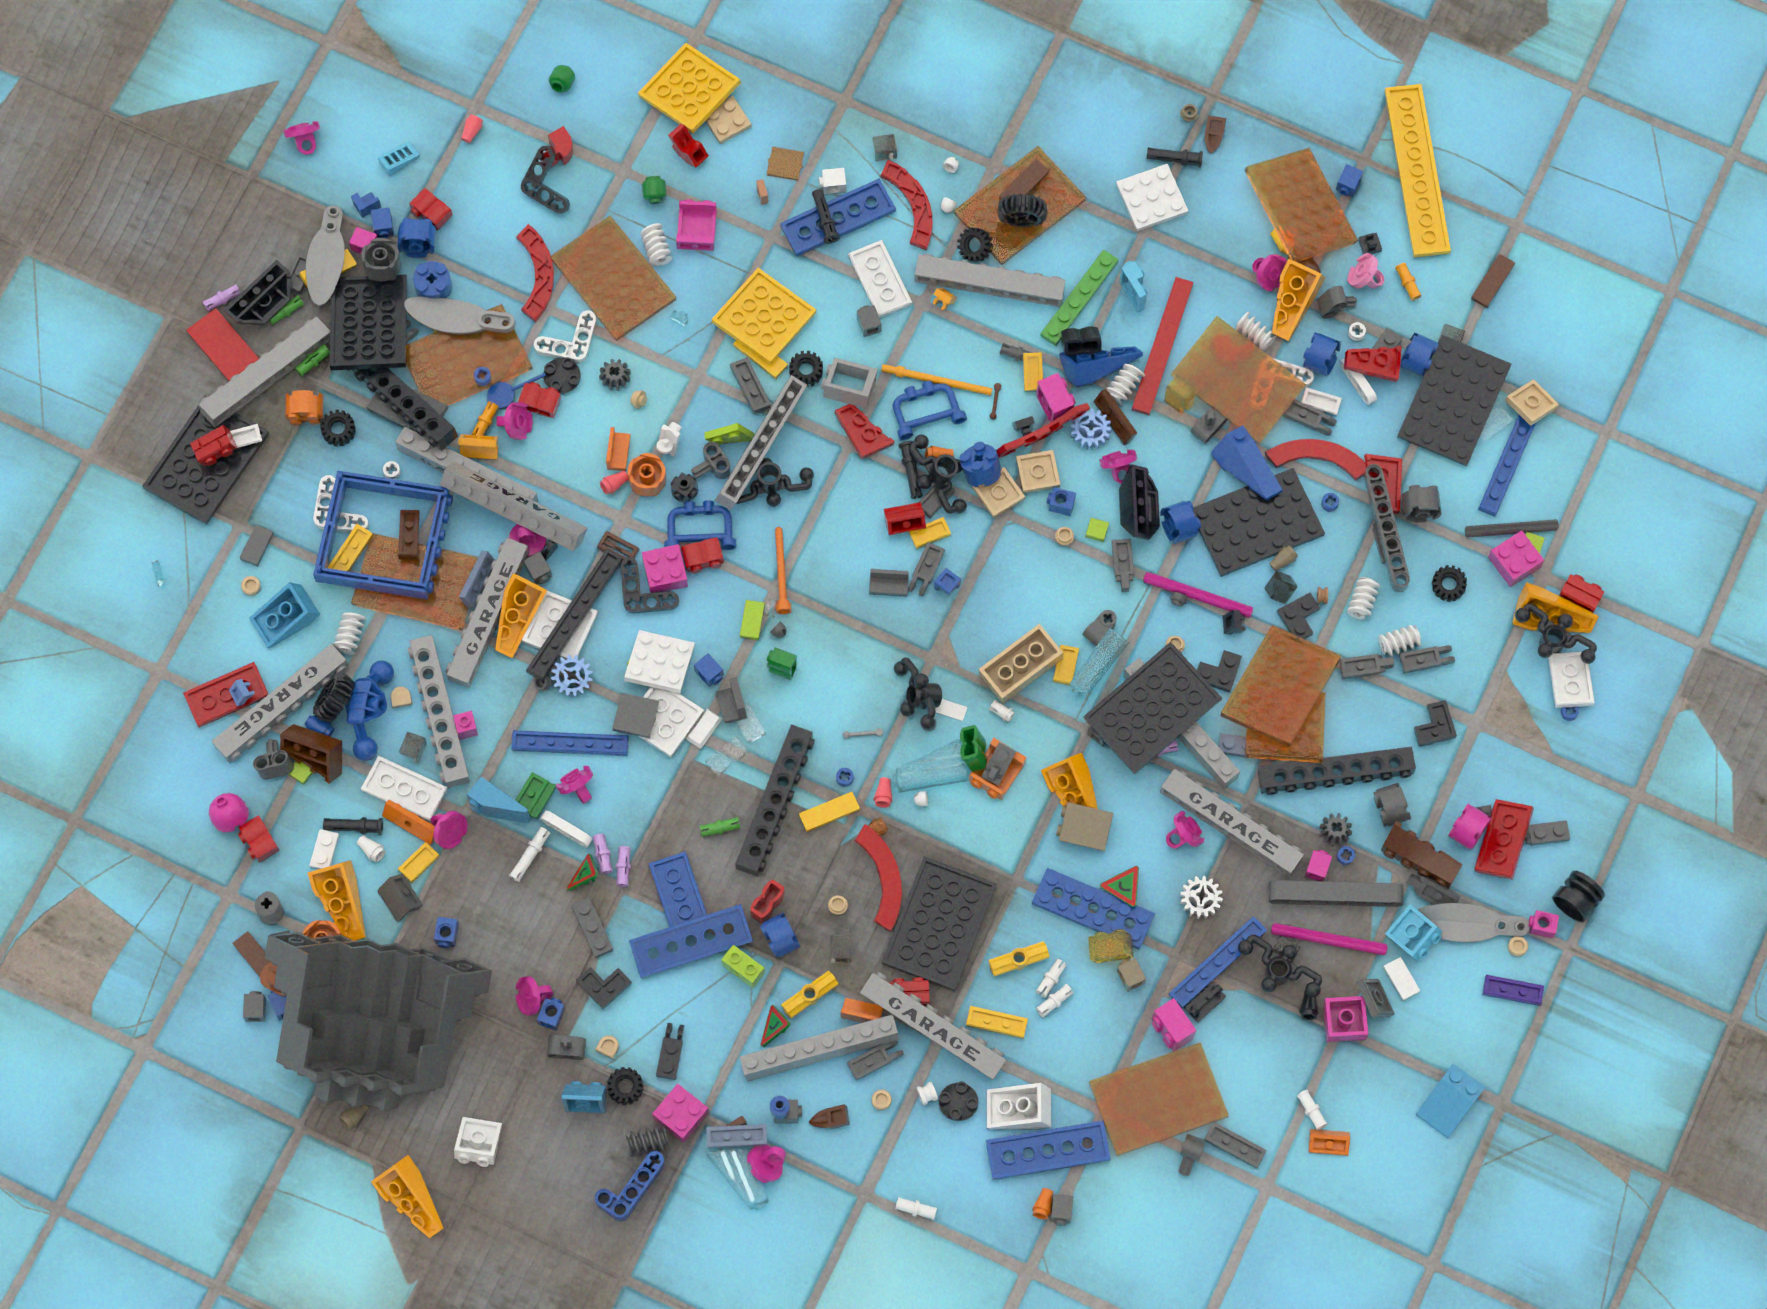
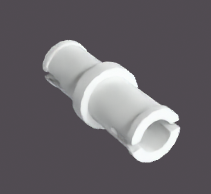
M1056 959L1049 972L1044 974L1043 981L1036 989L1038 995L1042 992L1041 997L1046 998L1054 984L1056 985L1059 982V976L1067 967L1066 963L1063 962L1061 964L1062 960Z
M1065 984L1056 993L1050 994L1048 999L1035 1009L1044 1018L1053 1009L1059 1008L1061 1003L1074 993Z
M1304 1090L1299 1093L1297 1097L1305 1109L1306 1116H1309L1314 1123L1316 1130L1327 1126V1122L1319 1111V1105L1315 1104L1309 1091Z
M898 1197L895 1207L896 1210L912 1213V1216L916 1217V1215L932 1220H934L937 1210L936 1207L921 1204L918 1200L914 1202Z

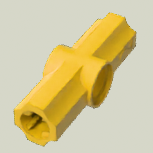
M1042 941L1025 948H1016L1012 952L990 959L988 962L991 972L995 977L1013 970H1022L1027 965L1048 959L1050 956L1045 942ZM1020 955L1024 958V961L1018 963L1014 960V957Z
M827 971L812 983L804 985L801 991L782 1003L781 1007L786 1015L792 1019L807 1007L816 1004L821 997L837 987L839 983L834 975ZM812 991L815 993V996L809 999L805 997V993Z

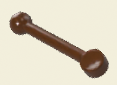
M1000 383L994 385V402L992 413L989 415L992 420L997 418L996 407L998 394L1001 390Z

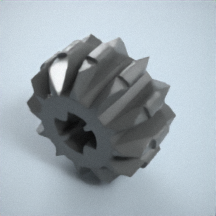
M611 359L610 364L604 362V367H600L601 374L599 379L603 381L602 385L604 387L608 385L610 391L613 387H616V390L619 391L620 385L625 388L626 382H630L629 375L631 371L627 369V363L622 364L620 359L617 362Z
M1332 813L1329 815V818L1324 817L1323 823L1319 826L1322 830L1320 836H1326L1324 842L1326 843L1330 840L1331 846H1334L1335 842L1341 846L1343 841L1348 842V836L1352 835L1350 830L1352 824L1346 823L1347 817L1341 819L1340 813L1337 814L1336 818Z

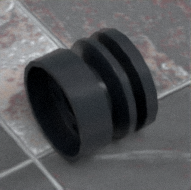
M1572 871L1569 878L1564 881L1565 886L1558 888L1552 896V900L1568 917L1578 922H1585L1593 912L1592 907L1598 906L1599 901H1602L1605 897V893L1589 876L1579 871Z

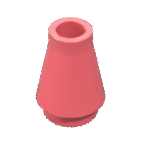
M470 114L469 118H466L461 139L471 143L483 127V120Z
M623 470L619 473L603 477L602 481H600L603 492L607 495L609 493L613 494L629 480L628 475Z
M886 777L879 779L873 799L876 806L887 808L893 802L891 779Z

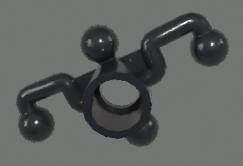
M923 434L916 436L914 442L910 444L909 450L918 464L925 466L929 472V475L919 476L917 480L918 486L922 489H928L931 487L932 482L935 483L939 489L937 496L947 513L959 514L965 512L967 504L963 499H956L953 501L952 506H950L945 496L952 489V478L956 473H960L963 470L960 459H955L947 454L940 455L937 458L935 456L923 458L918 449H925L929 445V439ZM938 467L945 468L948 475L941 473Z
M763 458L758 466L757 480L750 484L751 493L741 495L736 504L752 501L757 498L758 494L767 493V504L771 507H776L781 502L780 495L776 493L778 490L786 489L790 492L808 490L812 486L814 472L809 467L801 469L799 477L805 483L792 484L787 475H781V469L777 464L773 463L769 458ZM767 475H772L776 480L766 482L763 478Z
M1532 603L1526 604L1515 612L1516 620L1521 623L1529 620L1530 611L1541 618L1538 623V630L1542 633L1538 647L1540 657L1549 658L1552 653H1560L1563 647L1570 649L1579 642L1589 648L1581 652V660L1586 664H1591L1595 661L1596 643L1582 635H1572L1565 630V628H1569L1573 623L1570 614H1561L1558 617V624H1554L1549 621V617L1544 611ZM1554 635L1559 638L1560 642L1553 643L1547 636Z
M904 657L893 668L894 672L899 676L905 675L908 670L911 673L909 687L906 692L907 701L901 704L900 712L903 716L908 717L914 713L915 708H927L928 714L921 718L920 724L924 729H932L935 726V708L939 707L942 701V689L937 683H929L928 677L925 674H919L913 662L909 658Z
M1250 935L1246 940L1239 943L1238 950L1243 955L1252 953L1253 943L1265 950L1262 955V962L1267 966L1265 969L1266 978L1261 983V987L1265 992H1273L1277 986L1285 984L1288 980L1296 981L1303 973L1314 980L1306 985L1305 991L1307 995L1316 997L1320 994L1321 975L1306 966L1297 967L1289 961L1297 956V949L1294 945L1284 946L1282 949L1283 956H1279L1273 952V948L1268 942L1257 935ZM1281 964L1286 968L1287 973L1283 976H1276L1272 973L1271 966Z

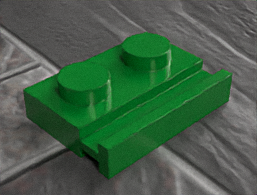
M532 772L515 801L528 809L529 816L531 815L538 819L554 793L556 785Z

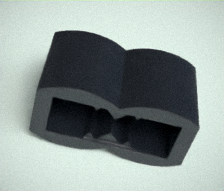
M1088 326L1080 330L1068 328L1061 331V344L1065 355L1095 354L1102 351L1101 336L1097 327Z

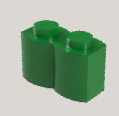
M776 647L773 651L770 650L766 660L768 661L767 667H769V672L792 680L797 668V655Z
M976 725L962 728L960 732V740L962 742L960 754L962 759L972 772L985 769L987 764V758L984 753L986 749L985 738Z

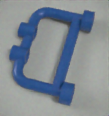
M927 381L922 384V389L916 390L914 386L904 389L905 394H901L893 402V411L900 428L897 431L900 440L911 438L914 435L912 428L948 417H951L953 424H961L967 420L966 413L960 410L954 391L950 386L943 383L933 385L932 381ZM938 391H944L947 394L952 409L905 422L900 408L902 402L914 401L921 396H931Z
M706 500L703 502V506H695V502L686 501L684 502V507L674 508L668 514V540L664 542V547L677 545L679 542H701L710 538H718L721 541V548L724 550H733L737 547L736 539L732 538L731 513L724 506L714 505V501ZM714 513H721L724 516L725 533L675 535V517L677 515L693 516L695 514L713 515Z

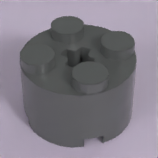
M386 238L371 240L370 244L363 247L361 253L366 275L370 280L380 282L396 279L401 269L398 247Z
M1412 485L1408 491L1401 495L1404 519L1407 517L1409 522H1427V518L1432 517L1434 520L1442 515L1437 486L1420 487V485Z
M1399 783L1377 789L1376 792H1373L1377 809L1381 808L1380 818L1383 826H1392L1396 820L1401 823L1411 819L1410 812L1407 813L1406 808L1408 805L1402 788L1399 787Z

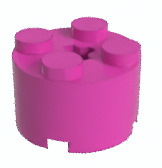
M1468 803L1461 817H1458L1448 836L1472 850L1492 818Z

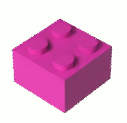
M1058 373L1037 381L1036 397L1049 422L1056 420L1071 410L1074 404H1076L1072 393L1069 394L1066 389L1067 383L1063 377L1060 378Z
M1522 530L1493 548L1488 556L1510 587L1540 569L1544 562L1543 557Z
M679 544L642 552L650 593L667 592L688 587Z
M1363 996L1325 998L1323 1012L1326 1042L1366 1040L1368 1025Z
M1174 998L1154 1011L1151 1024L1157 1033L1160 1032L1164 1037L1162 1040L1168 1049L1171 1048L1175 1052L1194 1039L1196 1029Z
M677 1083L652 1113V1116L661 1126L664 1125L666 1130L684 1143L709 1114V1109Z

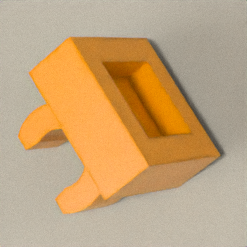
M943 287L937 288L934 292L936 298L933 300V304L937 305L941 300L943 302L941 310H945L948 304H954L957 297Z

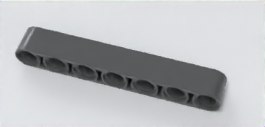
M1371 464L1366 468L1364 480L1391 587L1396 592H1404L1408 588L1410 576L1384 474L1379 465ZM1375 472L1378 474V477L1372 478L1369 476V473ZM1378 489L1382 491L1383 494L1377 496L1373 493V491ZM1383 507L1387 512L1380 513L1378 508ZM1389 525L1392 530L1385 531L1382 526ZM1394 543L1396 548L1389 549L1386 544ZM1398 561L1401 566L1394 567L1391 562ZM1396 579H1403L1405 581V584H1397Z
M1277 880L1269 882V903L1400 907L1404 905L1403 885L1396 883Z

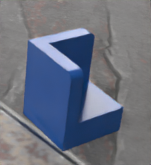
M372 192L363 197H360L358 193L351 196L353 205L362 218L371 214V210L381 208L380 200Z
M947 568L934 581V589L937 591L940 588L948 595L961 585V578Z

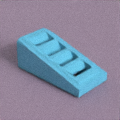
M407 142L378 157V160L387 174L391 176L420 157L412 144ZM409 149L412 155L409 156L405 150ZM400 153H403L406 158L403 159Z

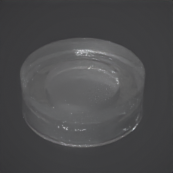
M770 598L765 609L766 617H775L777 599Z

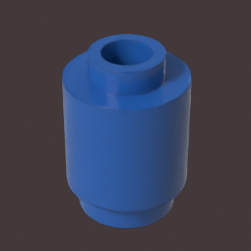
M310 715L304 724L307 729L330 737L335 729L331 726V723L321 721L315 715Z
M775 1096L770 1101V1113L776 1119L786 1118L790 1112L789 1101L784 1096ZM783 1105L782 1108H777L776 1106Z

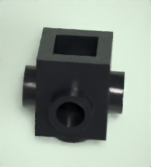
M681 473L679 477H674L670 484L672 496L680 502L693 500L699 491L697 480L692 475H685L684 473Z

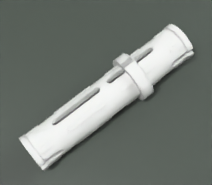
M543 827L539 828L533 840L528 842L529 846L509 874L510 878L513 877V880L520 882V879L537 853L542 851L543 844L551 834Z

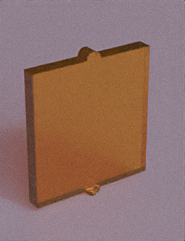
M772 147L770 159H768L767 175L798 181L800 170L803 168L804 152Z

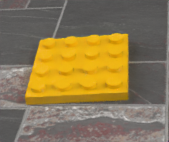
M685 43L638 92V96L679 125H685L688 131L693 134L741 84V81L738 77Z
M757 268L712 318V323L771 365L811 320L817 310L760 268Z

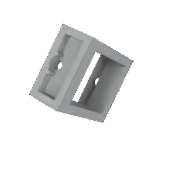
M834 358L832 365L828 364L826 375L828 377L823 378L822 381L823 397L867 408L876 382L878 369ZM835 373L866 380L863 390L859 391L832 384Z

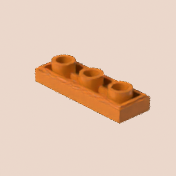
M391 800L385 803L382 817L430 845L434 842L435 826L432 823L423 820L415 813H411L400 804Z

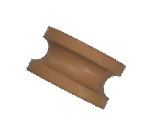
M1321 587L1317 588V604L1321 602L1327 604L1328 587L1321 589Z

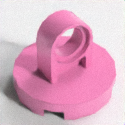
M1369 253L1360 256L1356 260L1359 263L1355 268L1353 266L1350 268L1347 281L1356 289H1360L1365 285L1374 289L1384 283V276L1377 269L1378 260ZM1373 276L1376 277L1377 283L1374 282Z

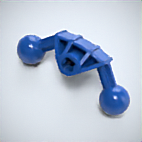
M384 660L373 663L369 671L370 675L366 678H358L355 681L353 693L345 705L347 723L353 724L357 738L353 744V753L361 761L373 759L378 750L375 740L367 736L364 722L380 717L387 709L385 694L377 684L385 685L393 679L394 669L389 662Z

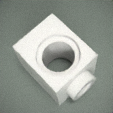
M844 168L822 170V177H819L820 188L824 189V194L846 192Z

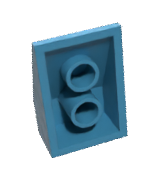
M289 582L249 619L266 646L271 648L307 627L320 613L303 586Z
M480 777L467 793L468 803L471 806L470 809L478 815L481 813L486 817L523 823L530 822L528 809L483 777Z
M1453 1063L1416 1115L1449 1138L1481 1095L1485 1086Z
M572 1081L571 1084L565 1085L562 1093L565 1112L605 1113L607 1089L606 1086H602V1083L591 1082L590 1085H582V1082Z

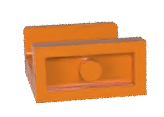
M996 738L992 739L985 753L987 758L986 767L998 743H1002ZM1019 752L1015 754L999 786L981 777L985 769L971 772L969 775L970 784L977 789L982 788L987 791L991 798L1002 800L1026 764L1027 757Z

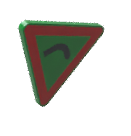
M588 853L569 883L567 890L571 891L582 884L588 885L590 880L595 882L598 872L591 854Z
M1134 866L1102 882L1100 887L1131 907H1136L1139 867Z
M774 1005L770 1007L762 1036L761 1046L763 1047L781 1033H785L787 1028L790 1027V1022Z

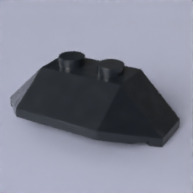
M276 260L223 311L236 323L265 325L291 301L290 271Z
M1130 465L1119 488L1120 524L1133 537L1149 540L1160 527L1158 490L1149 476L1147 468Z

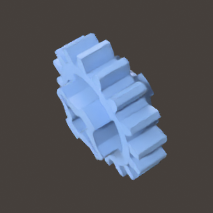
M1091 408L1090 412H1086L1075 421H1072L1073 424L1070 426V430H1072L1071 437H1076L1075 443L1081 442L1082 448L1088 445V449H1091V445H1094L1097 449L1099 443L1105 445L1104 439L1109 440L1110 435L1108 433H1111V428L1109 427L1111 422L1105 421L1107 415L1101 416L1100 410L1094 413L1093 408Z
M568 655L567 660L561 657L562 663L555 662L557 670L552 669L551 671L556 673L555 676L551 677V680L557 681L554 687L560 686V693L566 690L567 696L570 692H573L574 696H576L578 690L584 693L582 688H589L587 681L593 680L588 677V675L593 673V671L587 670L590 664L584 665L585 659L582 658L579 661L578 655H575L574 659H571V656ZM570 662L576 663L575 666L571 668H567L566 666H564L565 664ZM582 667L585 671V679L580 677L579 671ZM564 670L570 672L575 670V675L580 681L575 679L568 680L569 676ZM560 671L564 673L565 680L563 683L559 679ZM571 683L580 685L577 688H568Z

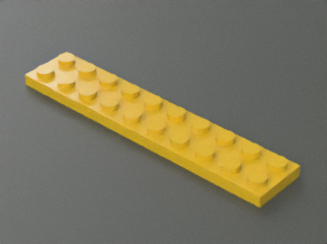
M1422 85L1387 87L1384 92L1413 258L1450 254L1451 248Z

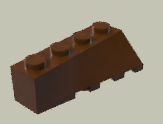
M1396 820L1381 848V851L1384 852L1383 854L1390 859L1395 858L1400 861V864L1405 868H1412L1418 871L1417 873L1420 876L1428 877L1449 889L1463 864L1443 851L1439 850L1436 852L1433 844L1428 841L1418 840L1415 832L1403 830L1400 828L1402 824Z

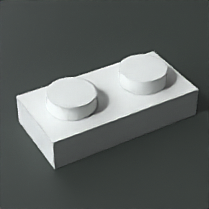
M319 830L309 865L310 868L321 869L331 866L339 833Z

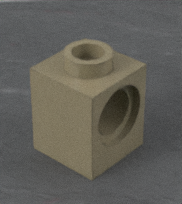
M1128 958L1119 963L1120 966L1117 968V973L1127 992L1145 984L1146 978L1136 958L1133 960Z

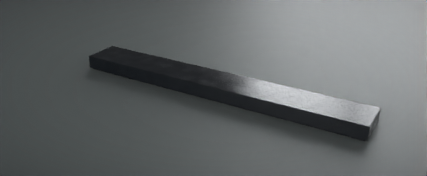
M609 549L605 550L526 669V673L543 682L622 563L623 557Z

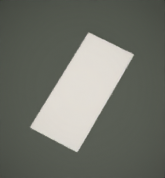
M942 699L940 706L935 708L936 713L963 721L967 707Z

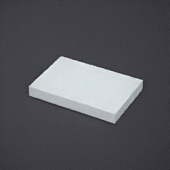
M1581 652L1552 653L1548 661L1555 708L1594 706L1589 664L1581 660Z

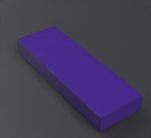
M1485 975L1482 995L1541 1006L1544 986Z

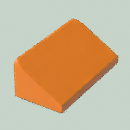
M1310 1129L1308 1152L1349 1155V1132Z

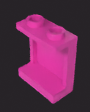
M690 199L679 201L677 249L714 251L717 214L715 202L709 200L696 202Z

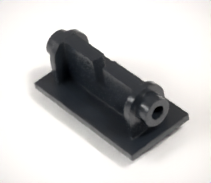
M1212 982L1184 1009L1199 1023L1226 998V995L1222 992L1221 986L1215 985Z

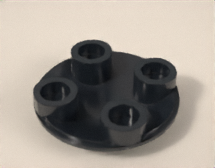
M569 357L556 358L544 367L543 373L546 376L543 379L546 386L557 389L559 393L572 391L580 382V369Z
M965 1082L952 1083L946 1086L940 1093L939 1107L947 1118L954 1121H963L970 1118L976 1112L978 1096L975 1090Z

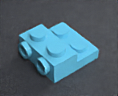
M1128 261L1121 267L1119 283L1136 311L1140 312L1144 310L1147 290L1143 285L1145 274L1142 267L1137 266L1135 261Z
M1410 904L1385 934L1418 961L1427 956L1428 948L1432 943L1436 944L1439 942L1442 930Z

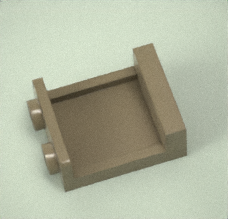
M1069 802L1067 806L1063 805L1061 817H1064L1062 825H1058L1056 836H1059V841L1105 851L1113 813Z

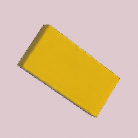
M1042 352L1023 353L1024 391L1037 390V381L1043 379Z
M944 517L927 523L926 529L910 531L909 535L915 548L919 549L926 546L927 542L934 543L951 536V532Z
M1060 644L1063 660L1056 664L1053 682L1072 686L1079 648Z
M425 842L398 868V871L413 883L440 856Z

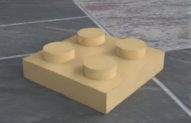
M733 96L727 98L705 121L719 144L752 127Z
M1534 379L1508 395L1505 400L1530 426L1555 411L1559 406Z
M1053 450L1016 456L1023 494L1060 487Z
M1005 467L1001 469V476L994 484L986 487L984 484L978 485L979 487L973 486L974 492L993 519L1025 500V495Z

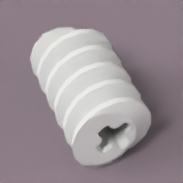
M659 223L649 225L641 231L649 263L653 266L666 265L673 258L669 256L671 251L667 249L669 245L665 243L667 239L663 236L665 234L661 230L663 226Z
M1247 312L1238 321L1236 332H1242L1241 337H1247V342H1253V347H1258V351L1263 352L1270 347L1276 336L1270 337L1272 331L1265 333L1266 326L1260 329L1261 322L1259 321L1254 324L1256 317L1253 316L1249 319L1250 312Z
M1124 364V370H1119V376L1114 377L1115 382L1112 381L1110 387L1106 388L1114 401L1123 406V403L1120 401L1121 399L1128 400L1125 393L1132 394L1129 388H1137L1134 381L1141 382L1138 376L1145 377V374L1140 369L1130 364Z
M1359 577L1347 613L1353 618L1364 620L1365 616H1371V612L1367 609H1373L1374 606L1369 602L1376 601V598L1373 596H1377L1378 591L1375 589H1380L1381 585L1367 577Z
M343 613L333 646L343 654L355 655L356 653L351 649H357L358 646L353 642L360 641V638L356 637V635L362 634L358 627H364L360 620L365 621L366 617L357 613Z
M1407 625L1406 629L1402 627L1399 631L1393 630L1392 634L1387 632L1385 636L1382 634L1378 636L1379 646L1383 655L1387 652L1390 657L1393 656L1392 650L1400 654V648H1402L1406 652L1407 645L1411 649H1414V643L1421 647V637L1415 625Z

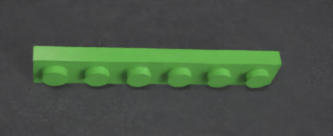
M1103 249L1043 329L1040 336L1056 346L1061 340V331L1070 328L1117 265L1119 259Z

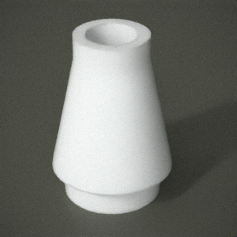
M365 835L361 836L357 841V845L360 846L370 861L379 862L384 857L386 851L383 845L367 838Z

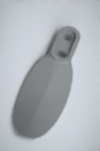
M329 206L325 209L321 229L314 236L306 259L308 292L313 303L318 306L325 305L331 298L339 281L344 263V241L340 232L343 212L337 206Z
M410 297L404 303L406 311L413 319L428 328L443 333L471 334L484 330L509 333L516 325L514 317L509 313L486 311L480 306L460 300Z
M1443 903L1417 909L1442 930L1441 939L1449 941L1475 942L1490 939L1497 935L1523 936L1530 929L1528 926L1529 921L1523 916L1497 914L1488 908L1473 904ZM1499 922L1504 923L1503 928H1498ZM1523 923V928L1518 930L1517 925Z

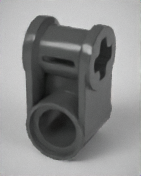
M1111 610L1103 611L1085 629L1082 635L1098 647L1114 629L1117 619L1116 614ZM1104 619H1111V623L1109 621L1107 623L1104 622Z

